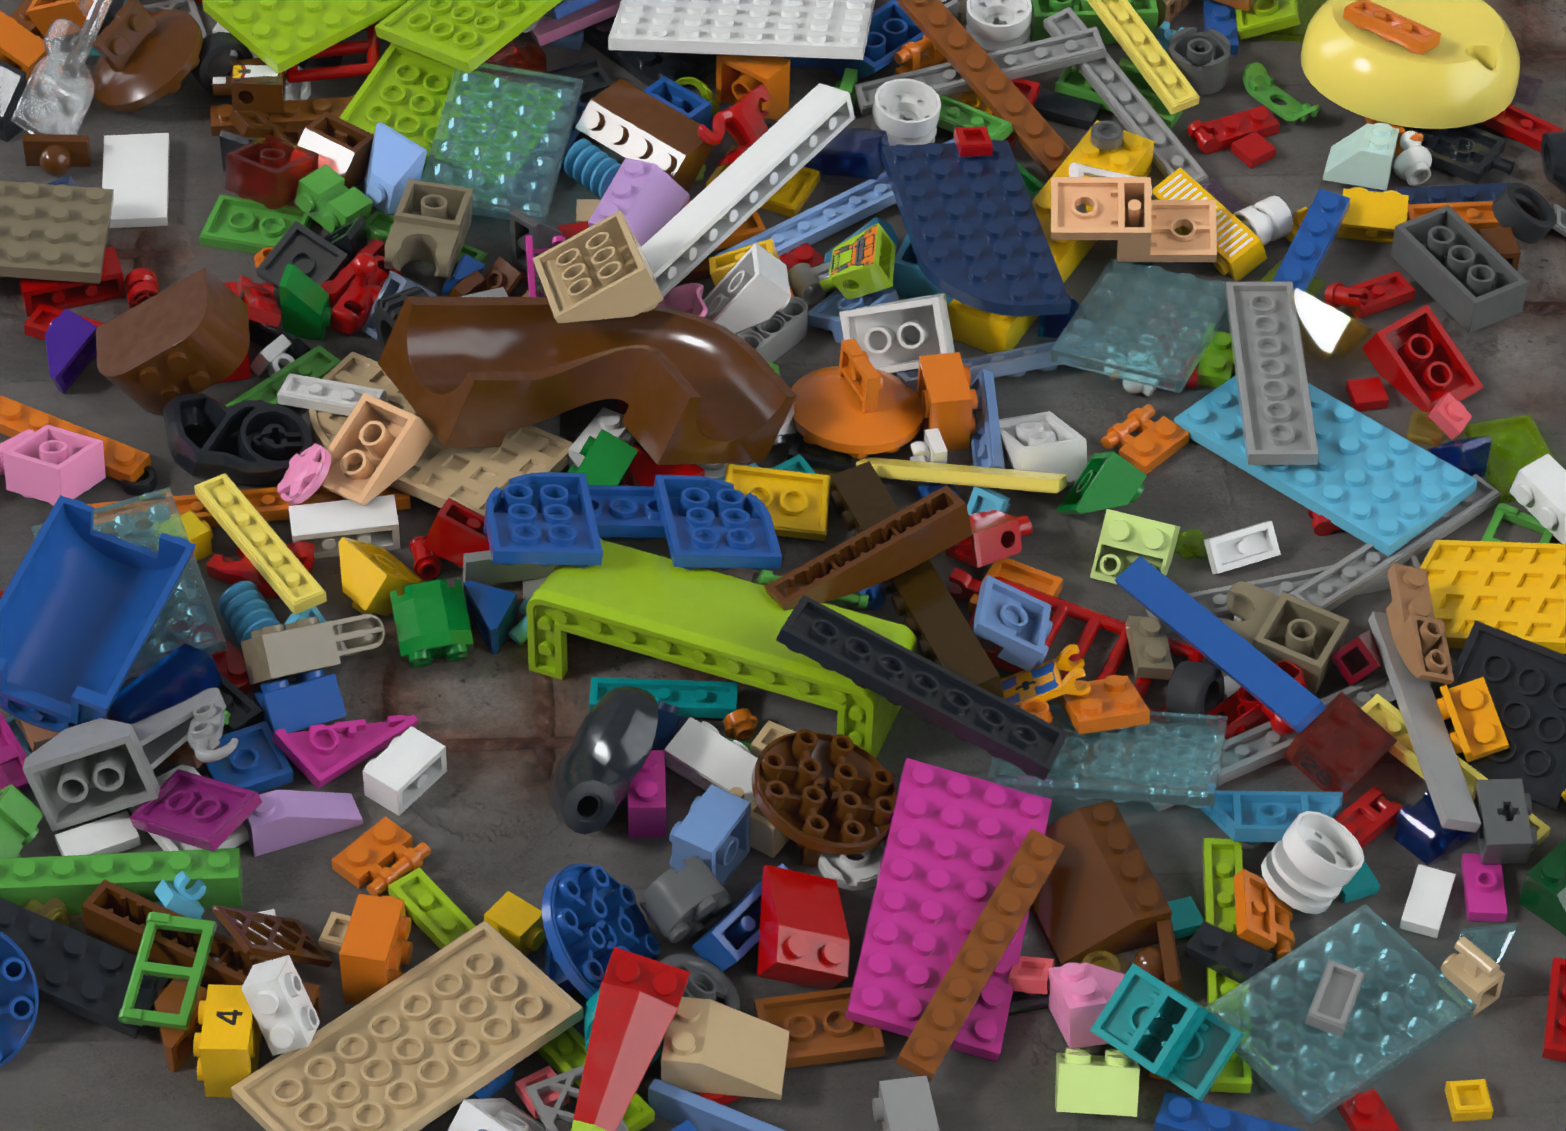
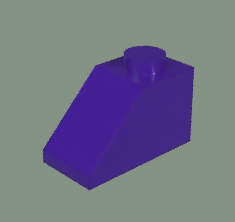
M67 308L59 317L52 320L45 333L49 375L57 389L63 394L66 393L97 354V326Z

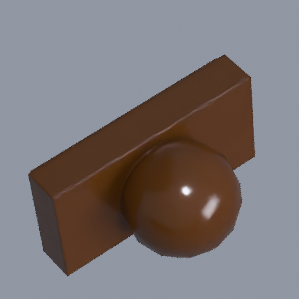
M24 134L22 142L26 166H41L44 172L52 176L63 175L70 167H91L92 156L89 135Z
M1170 919L1156 921L1160 948L1148 946L1141 949L1135 955L1133 963L1159 980H1165L1168 986L1184 994L1172 921L1170 922Z

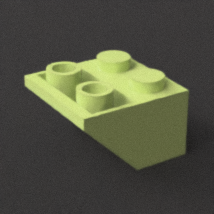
M1107 509L1090 578L1117 584L1115 579L1139 556L1143 557L1166 576L1172 562L1180 526Z
M1066 1047L1065 1053L1056 1054V1112L1137 1117L1140 1075L1138 1063L1118 1049H1107L1104 1056L1091 1055L1088 1048L1069 1049V1047Z

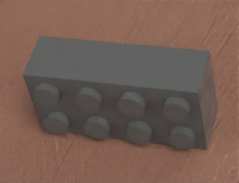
M1449 205L1395 226L1390 256L1468 333L1523 311L1528 281Z

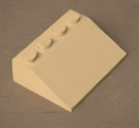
M621 210L533 258L557 323L634 317L641 312L651 311L659 302L664 300L640 242Z

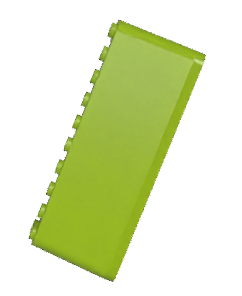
M600 539L603 551L602 566L589 565L578 567L575 565H557L527 603L529 670L563 680L568 671V632L838 711L837 735L848 736L854 744L866 750L875 759L901 706L890 703L885 697L872 690L857 686L851 679L835 671L823 668L818 662L801 653H795L789 650L786 645L776 641L781 628L794 609L784 611L765 592L764 586L766 585H760L701 567L694 569L673 567L672 559ZM821 603L916 653L917 639L907 626L836 605Z

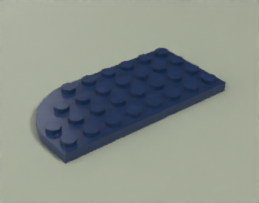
M991 140L993 144L992 156L960 157L956 143L882 146L881 160L919 268L935 287L963 304L990 313L1007 316L1070 314V298L1008 141Z

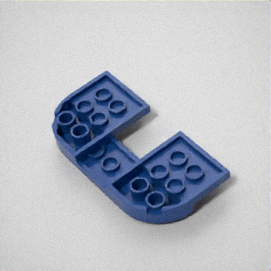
M530 473L509 479V485L503 490L496 487L490 493L486 503L484 534L488 536L492 563L507 566L516 564H538L540 566L575 565L578 567L589 565L602 566L603 551L600 538L611 539L614 537H633L641 540L667 538L673 567L685 569L706 567L722 570L732 568L766 570L781 569L782 563L781 550L771 515L766 506L752 493L747 494L745 498L742 492L733 489L734 484L719 479L702 476L655 475L654 487L588 485L586 473Z

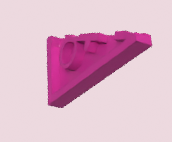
M415 715L388 716L386 722L366 724L365 719L336 722L330 726L323 724L311 725L309 731L286 733L285 729H278L274 732L272 741L317 789H320L387 747L395 737L401 736L411 726L416 728L419 719Z

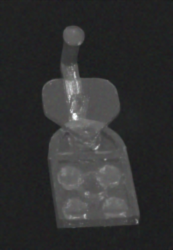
M80 0L78 2L79 9L88 15L82 28L66 18H59L51 23L44 38V46L48 56L41 59L35 65L12 116V122L31 134H78L94 95L92 77L98 74L103 62V57L92 44L97 39L96 37L112 0Z

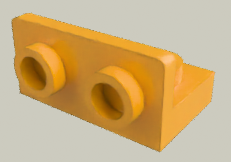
M1484 676L1449 689L1447 684L1440 687L1443 697L1436 699L1443 720L1449 718L1452 720L1455 731L1449 733L1456 754L1463 752L1468 763L1510 748Z

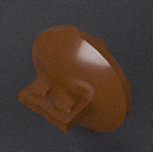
M127 0L115 15L114 20L109 26L105 27L92 44L100 54L90 76V89L93 96L106 109L127 111V113L131 114L138 111L141 107L157 101L166 94H174L180 89L181 81L200 62L198 56L203 43L201 27L185 11L172 9L149 14L139 0Z
M801 729L798 732L786 734L773 740L762 750L752 772L753 795L768 821L785 836L795 841L796 848H800L802 865L816 866L822 852L837 855L859 854L877 847L887 839L898 792L893 781V775L866 750L854 744L848 736L842 734L834 736Z

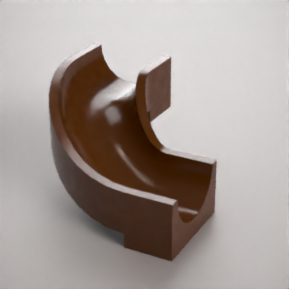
M407 296L378 361V365L444 448L501 447L508 430L520 429L539 423L594 401L619 399L629 405L622 423L657 465L763 463L797 397L767 361L737 334L701 316L658 305L651 311L641 312L634 317L557 323L547 297Z

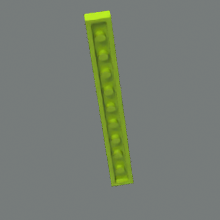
M420 867L388 885L389 896L404 900L406 914L411 917L440 950L476 927ZM573 1026L537 1050L558 1074L585 1065L587 1055L585 1039ZM582 1078L575 1080L572 1087L580 1089ZM635 1093L623 1117V1121L629 1131H640L655 1121V1111Z

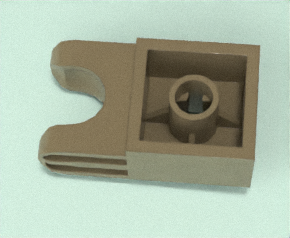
M409 179L386 240L384 269L400 271L410 261L423 260L434 265L436 268L435 277L450 279L472 222L473 189Z
M1247 582L1235 583L1227 594V605L1229 611L1243 621L1236 622L1224 618L1219 619L1273 663L1286 660L1300 667L1305 678V688L1313 695H1316L1334 664L1330 656L1343 647L1349 619L1282 592L1281 596H1278Z
M362 614L319 623L318 616L286 624V630H284L283 624H277L252 631V638L240 643L249 684L253 685L341 664L340 658L355 655L380 646L385 638V629L382 621L373 614Z

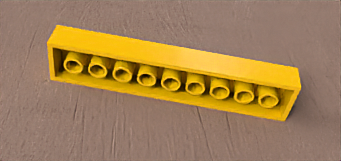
M1090 128L1052 177H1069V166L1073 162L1126 175L1147 177L1152 170L1155 141L1123 130V141L1120 147L1113 150H1102L1096 148L1091 143ZM1050 178L1032 200V204L1063 283H1065L1097 240H1051ZM1086 204V211H1092L1093 208ZM955 299L947 306L952 338L988 353L1012 350L1038 317L1007 316L990 313L970 307Z

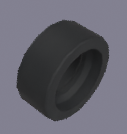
M217 32L203 39L202 48L198 56L200 62L195 69L191 70L192 75L199 84L213 95V78H209L206 71L209 62L216 54L229 49L236 51L238 55L237 60L253 59L249 49L228 32ZM232 70L222 77L231 76Z
M1512 182L1493 201L1492 210L1502 227H1511L1514 237L1525 243L1537 244L1556 224L1554 210L1548 201L1540 193L1525 184Z

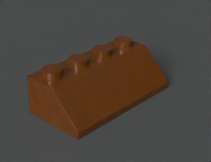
M619 79L590 99L575 127L625 158L657 164L688 192L714 146L704 143L698 136L697 128L701 124L623 79Z

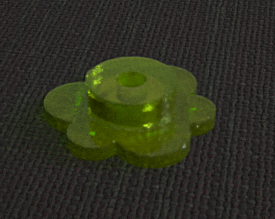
M1190 529L1187 532L1179 531L1174 552L1181 554L1187 560L1193 557L1198 559L1206 558L1208 555L1204 540L1208 538L1203 537V533L1198 529Z

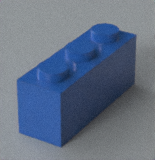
M783 863L777 866L779 868L788 869ZM762 878L692 945L701 958L714 964L722 972L735 964L759 941Z

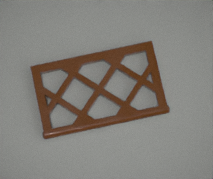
M217 905L212 907V912L246 954L274 959L289 955L292 962L329 967L333 962L299 920ZM248 927H250L251 929L255 930V931L258 932L259 934H261V935H263L264 937H266L267 940H266L265 938L261 937L260 935H258L257 933L253 932L252 930L248 929ZM277 932L280 933V934H282L283 936L287 937V938L290 939L291 941L295 942L296 944L290 942V941L287 940L286 938H284V937H282L281 935L277 934ZM273 942L276 943L277 945L281 946V947L284 948V949L279 948L278 946H276L275 944H273Z

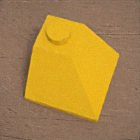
M342 537L338 542L342 591L353 600L352 606L362 614L375 613L388 616L393 612L390 598L391 591L397 589L398 596L405 594V586L425 582L384 547Z

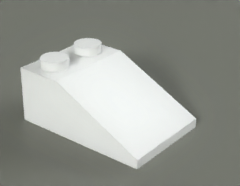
M755 243L703 300L708 311L705 318L726 327L733 333L770 319L776 311H782L791 298L786 264Z
M945 293L839 312L844 340L855 339L862 351L867 353L869 362H871L875 369L888 373L918 369L919 356L955 353Z
M1050 411L999 419L1004 466L1006 469L1067 474V486H1072L1087 464L1086 438Z

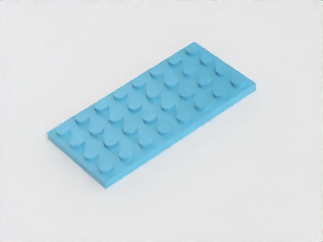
M1236 375L1174 418V423L1190 432V439L1314 513L1325 516L1331 520V523L1366 544L1371 543L1374 545L1373 548L1388 557L1475 492L1477 487V479L1308 383L1319 453L1317 465L1262 466L1247 464Z

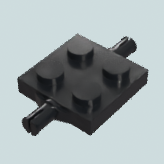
M1471 125L1433 130L1412 129V131L1421 133L1424 136L1423 140L1427 141L1424 147L1431 153V166L1441 169L1475 184L1479 182L1487 171L1493 168L1508 175L1514 170L1515 162L1499 157L1505 149L1506 139Z

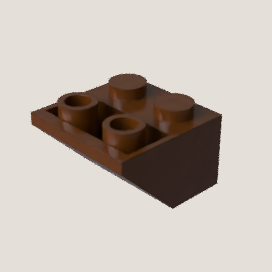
M325 111L305 127L286 169L287 175L300 180L327 164L345 179L344 186L350 189L365 177L374 135Z

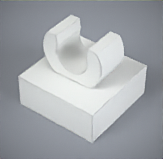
M281 334L258 354L251 363L250 368L257 376L261 375L266 369H268L270 376L281 370L278 364L285 367L295 361L291 355L284 353L292 343Z
M938 428L925 430L924 442L917 441L911 444L910 447L914 456L910 457V461L947 464L948 451Z

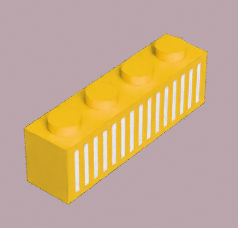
M1181 167L1152 189L1153 200H1216ZM1216 200L1217 261L1213 262V264L1222 275L1225 276L1228 273L1238 282L1265 261L1267 255L1262 240ZM1185 226L1175 229L1177 234L1183 236L1192 232L1191 229Z

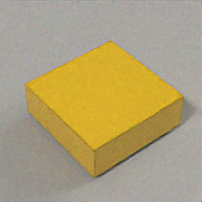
M1485 1079L1446 1081L1444 1090L1452 1122L1492 1119L1494 1110Z

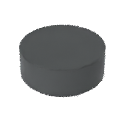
M1113 121L1097 122L1091 128L1090 141L1098 149H1116L1122 144L1123 129Z

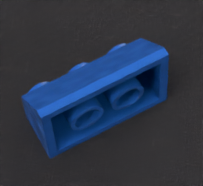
M891 0L872 13L863 60L829 58L828 69L842 78L845 68L858 69V80L894 61L893 55L895 52L901 50V47L910 41L917 42L923 39L924 33L897 4V0Z

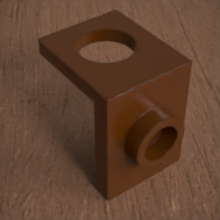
M499 256L485 275L483 283L474 293L504 287L509 296L520 279L528 283L527 273ZM536 281V287H539L540 284Z

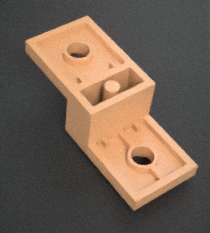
M1051 177V240H1117V262H1216V200H1151V177ZM1081 204H1088L1093 210L1088 213H1081L1076 210V207ZM1185 226L1191 229L1192 232L1183 236L1177 234L1174 230Z

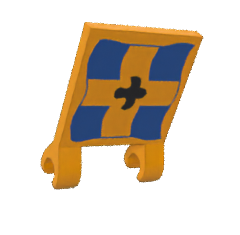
M1070 644L1055 659L1044 662L1040 666H1034L1030 672L1023 670L1002 678L1001 684L1005 700L1020 707V704L1027 700L1048 701L1064 694L1082 696L1089 693L1091 690L1089 682H1085L1082 685L1074 683L1076 679L1083 678L1086 675L1083 669L1085 666L1084 659L1081 658L1077 661L1069 660L1071 655L1080 652L1079 647L1075 644ZM1060 670L1069 671L1067 676L1062 680Z

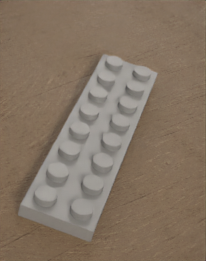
M1226 282L1225 297L1247 464L1262 466L1317 465L1319 453L1293 282Z

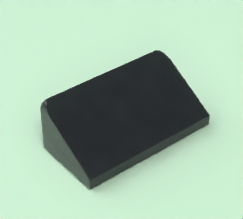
M249 320L250 341L263 348H266L283 334L292 343L284 353L291 355L294 360L311 350L298 337L279 327Z

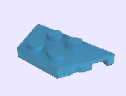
M1198 790L1197 806L1234 842H1244L1250 845L1282 840L1286 830L1296 817L1306 811L1320 812L1333 818L1342 809L1343 792Z

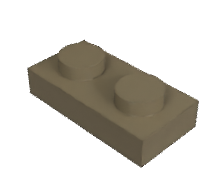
M1128 615L1125 629L1135 677L1170 680L1174 667L1164 623L1154 617Z

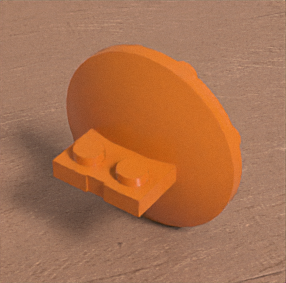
M855 339L841 341L839 366L821 368L810 372L796 381L791 388L797 395L793 403L795 412L793 420L796 430L803 436L804 441L809 444H817L829 450L847 453L853 458L862 459L867 457L868 454L898 452L901 446H904L916 437L923 424L924 411L921 397L918 393L906 387L899 377L875 369L871 362H869L867 353L862 351Z

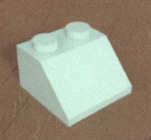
M1367 123L1331 146L1323 180L1387 191L1399 129L1392 128V126L1386 123Z

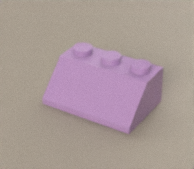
M625 158L588 221V225L591 227L621 210L642 247L686 206L690 199L689 193L657 164Z

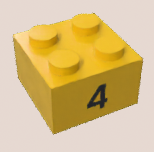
M208 984L206 1000L199 1001L198 1023L202 1025V1031L195 1032L193 1053L194 1057H198L197 1080L204 1081L206 1097L233 1098L231 1087L258 1070L262 1032L241 989L243 985Z

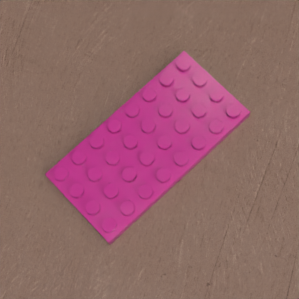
M906 758L845 1019L910 1037L1030 829L1032 828L1045 835L1052 799ZM1029 911L950 1049L997 1062L1001 1053L1014 986L1009 984L1008 977L1012 966L1019 964Z

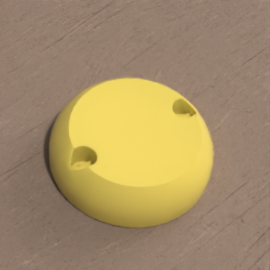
M1327 0L1315 13L1307 26L1302 44L1301 66L1309 82L1322 95L1337 105L1376 121L1422 129L1464 127L1484 122L1497 116L1510 105L1516 93L1520 73V56L1516 41L1503 18L1483 0H1369L1441 33L1439 45L1422 55L1411 53L1406 47L1395 42L1385 41L1380 35L1369 30L1357 28L1354 23L1344 19L1345 7L1357 0Z

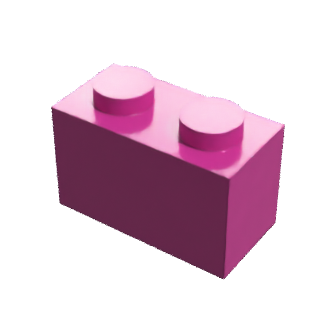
M664 750L651 751L643 767L630 782L628 791L629 838L666 837Z

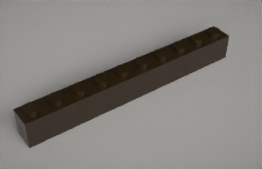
M870 461L831 476L834 490L829 492L831 501L836 511L842 509L843 512L841 514L844 524L849 532L855 531L854 536L900 511ZM929 559L904 573L880 583L886 595L892 594L891 600L899 617L905 616V626L918 638L917 645L922 657L930 659L935 664L1005 700L1000 675Z

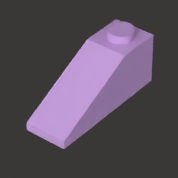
M274 790L260 794L262 803L243 822L244 827L248 830V842L255 857L363 825V819L351 793Z

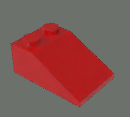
M1428 304L1378 331L1362 347V350L1379 375L1427 416L1439 399L1448 392L1457 401L1461 402L1484 388Z
M765 865L762 877L757 977L820 990L832 989L848 977L850 939L837 881Z

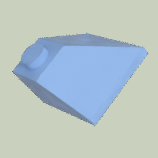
M382 122L376 124L364 178V194L373 201V207L386 215H390L396 212L408 180L421 181L428 150Z

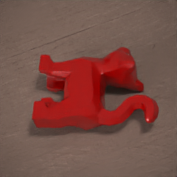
M764 84L742 95L737 104L726 110L718 111L712 120L713 133L704 124L698 126L697 134L706 144H720L726 129L739 145V147L734 148L719 160L718 166L731 165L770 129L763 119L768 115L767 110H761L758 107L760 100L766 102L771 98Z
M302 541L292 544L285 543L311 574L315 565V546L311 542ZM240 548L236 551V555L241 558L240 561L234 562L232 558H224L223 555L214 554L206 564L208 577L231 586L241 581H251L256 584L263 597L270 599L280 598Z

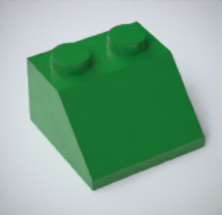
M1114 451L1094 453L1056 512L1061 515L1082 514L1128 505L1129 502L1134 503L1144 490L1145 486L1142 483L1147 475Z

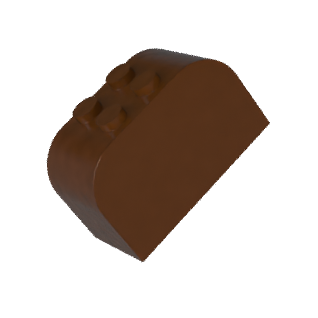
M206 267L96 328L98 370L148 413L163 412L164 405L174 397L199 393L227 378L243 362L250 344L248 305Z

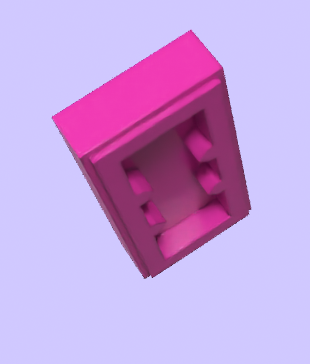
M1463 853L1461 868L1467 921L1506 922L1507 905L1502 864H1481L1480 854Z

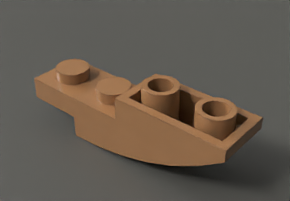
M1394 563L1387 571L1392 602L1386 608V613L1398 653L1404 664L1416 678L1451 685L1454 677L1444 621L1434 617L1426 569Z

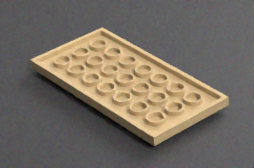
M483 921L316 1031L308 1047L281 1054L231 1087L233 1098L266 1131H419L584 1018V1011L580 1004L491 925Z

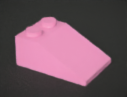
M1072 962L1066 963L1061 967L1049 968V1009L1069 1049L1109 1044L1091 1032L1090 1029L1125 974L1089 963L1079 964Z

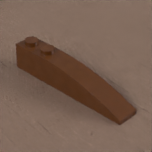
M945 485L764 586L765 592L785 611L794 609L803 594L822 603L880 584L918 566L971 536L972 530L966 503Z
M105 879L81 905L86 934L135 956L138 954L149 912L184 917ZM157 929L148 961L193 967L202 934ZM215 931L201 984L208 986V984L243 985L253 965L273 960V958L246 954L235 940Z

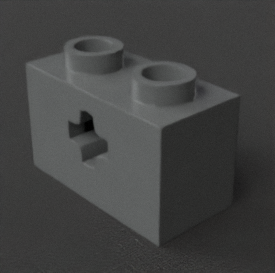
M1522 779L1477 780L1472 799L1481 821V825L1476 831L1481 864L1527 863L1531 848H1536L1537 831L1535 825H1530L1528 816L1531 815L1532 810L1531 796L1529 793H1524Z

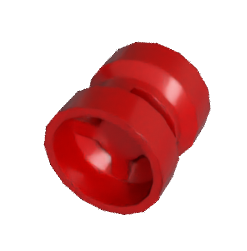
M135 269L130 271L125 277L124 283L130 309L160 293L157 275L150 269Z

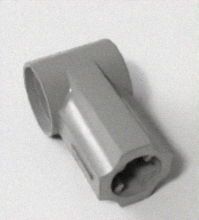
M831 262L813 268L808 263H798L787 272L789 286H791L793 293L796 297L806 301L808 306L818 304L827 292L838 289L835 287L825 291L818 280V273L831 268Z

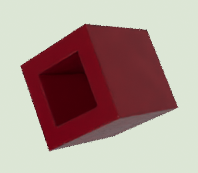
M1370 630L1361 634L1330 656L1350 686L1383 665L1376 641Z

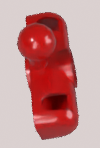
M360 253L354 257L352 270L356 277L352 279L347 291L333 307L331 313L332 330L346 335H353L359 332L365 325L370 310L391 271L390 269H384V256ZM392 270V271H394V272H396V273L402 275V274H401V270H400V271ZM347 304V306H350L351 308L347 309L344 307V305Z
M1286 660L1275 663L1303 687H1306L1303 671L1300 667ZM1242 687L1206 714L1209 730L1219 743L1269 721L1273 731L1281 736H1288L1295 732L1293 728ZM1219 712H1224L1229 725L1221 726L1214 722L1216 715Z

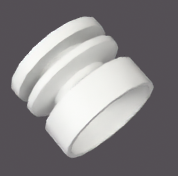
M967 0L966 30L986 53L1030 43L1031 0Z
M894 79L885 82L877 89L874 96L873 117L870 122L868 135L870 147L877 155L881 157L882 146L935 143L936 126L941 109L940 97L936 91L927 84L913 79Z
M1306 811L1296 817L1286 830L1282 840L1278 841L1272 851L1264 858L1261 864L1262 876L1268 887L1286 904L1304 913L1319 914L1328 909L1333 899L1339 895L1342 886L1348 884L1361 868L1364 862V855L1357 839L1345 826L1320 812Z

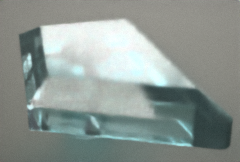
M1507 923L1463 928L1460 931V938L1465 936L1497 964H1500L1517 931L1518 924Z

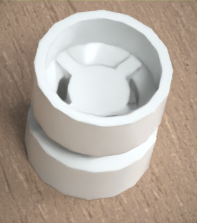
M1275 195L1233 214L1262 240L1263 246L1270 241H1275L1290 234L1293 229V218L1289 207L1280 197Z

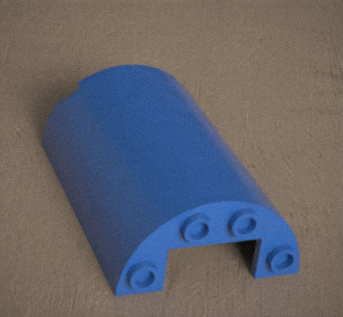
M62 495L56 501L0 599V708L28 724L54 732H62L64 729L85 722L105 718L193 556L196 544L188 542L182 537H174L162 532L159 537L157 553L148 547L138 546L121 540L113 534L99 532L93 529L94 507L87 505L81 500L70 499Z

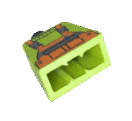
M879 223L873 225L833 249L831 268L818 273L821 287L825 291L837 287L842 295L849 300L892 287L896 245Z

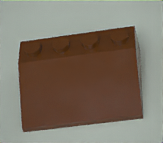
M1114 799L1078 808L1047 826L1045 836L1065 847L1032 904L1031 909L1059 966L1061 967L1066 963L1072 962L1081 964L1159 943L1156 921L1170 919L1171 922L1172 911Z

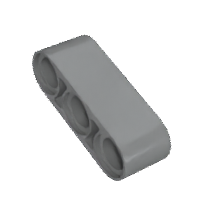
M791 297L789 303L782 311H776L770 319L744 329L737 335L749 343L767 362L773 363L807 335V302L799 297Z

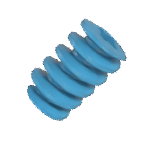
M580 139L569 149L564 161V171L569 177L575 179L577 183L583 185L584 188L602 199L622 164L617 163L616 159L609 157L606 152L600 151L599 147L592 145L589 140Z
M251 581L235 583L222 594L219 600L218 610L240 646V642L252 638V631L280 624L259 592L256 584Z

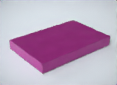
M177 769L160 786L159 798L143 803L129 819L134 828L214 852L262 803L258 792Z

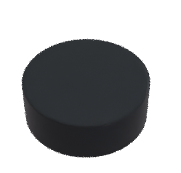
M146 466L144 473L136 482L123 479V490L132 496L150 494L157 487L155 470L150 466Z

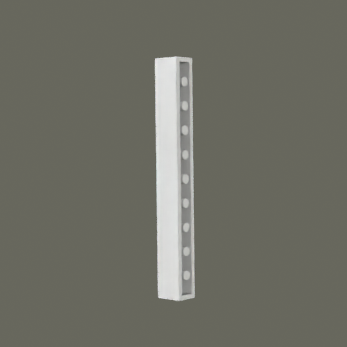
M819 83L642 246L663 297L855 119L849 92Z

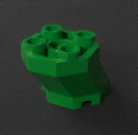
M444 579L410 584L404 587L405 594L398 596L397 589L390 592L401 660L409 661L410 668H422L432 665L431 659L446 657V662H456L468 658L467 651L474 649L461 580H454V587H448L447 580Z

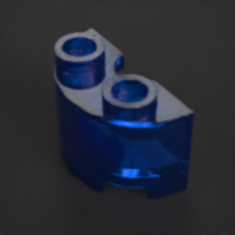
M1427 790L1414 806L1407 804L1400 810L1396 817V822L1400 825L1394 839L1428 865L1445 853L1448 845L1457 838L1461 841L1472 832L1442 828L1429 790Z

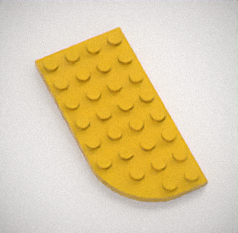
M1461 540L1434 541L1420 568L1427 571L1434 617L1444 621L1448 648L1463 649L1476 620L1553 651L1566 654V544Z

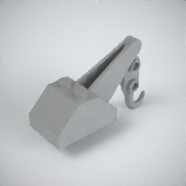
M206 689L184 702L134 724L98 718L64 729L26 757L23 772L51 831L54 832L158 799L160 785L153 769L187 740L190 747L194 750L196 758L204 763L219 761L231 754L237 747V738H232L227 745L213 750L220 743L219 739L223 733L225 720L223 711L226 708V704L219 689Z

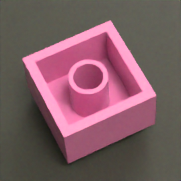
M45 425L3 452L6 490L19 493L26 498H35L48 502L53 506L60 495L75 499L106 478L102 440L51 425Z

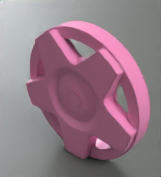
M314 443L313 446L304 450L300 455L296 453L289 461V468L282 481L278 484L277 491L281 498L290 505H297L311 497L328 474L331 465L330 452L323 446Z

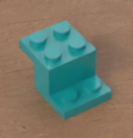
M1132 963L1090 1029L1091 1032L1152 1073L1166 1078L1199 1101H1203L1245 1035L1182 992L1168 986L1134 963Z

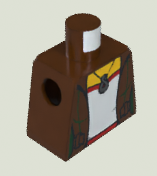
M260 58L237 60L232 62L231 76L213 77L214 96H232L234 110L284 113L286 94L285 71L279 74L276 73Z

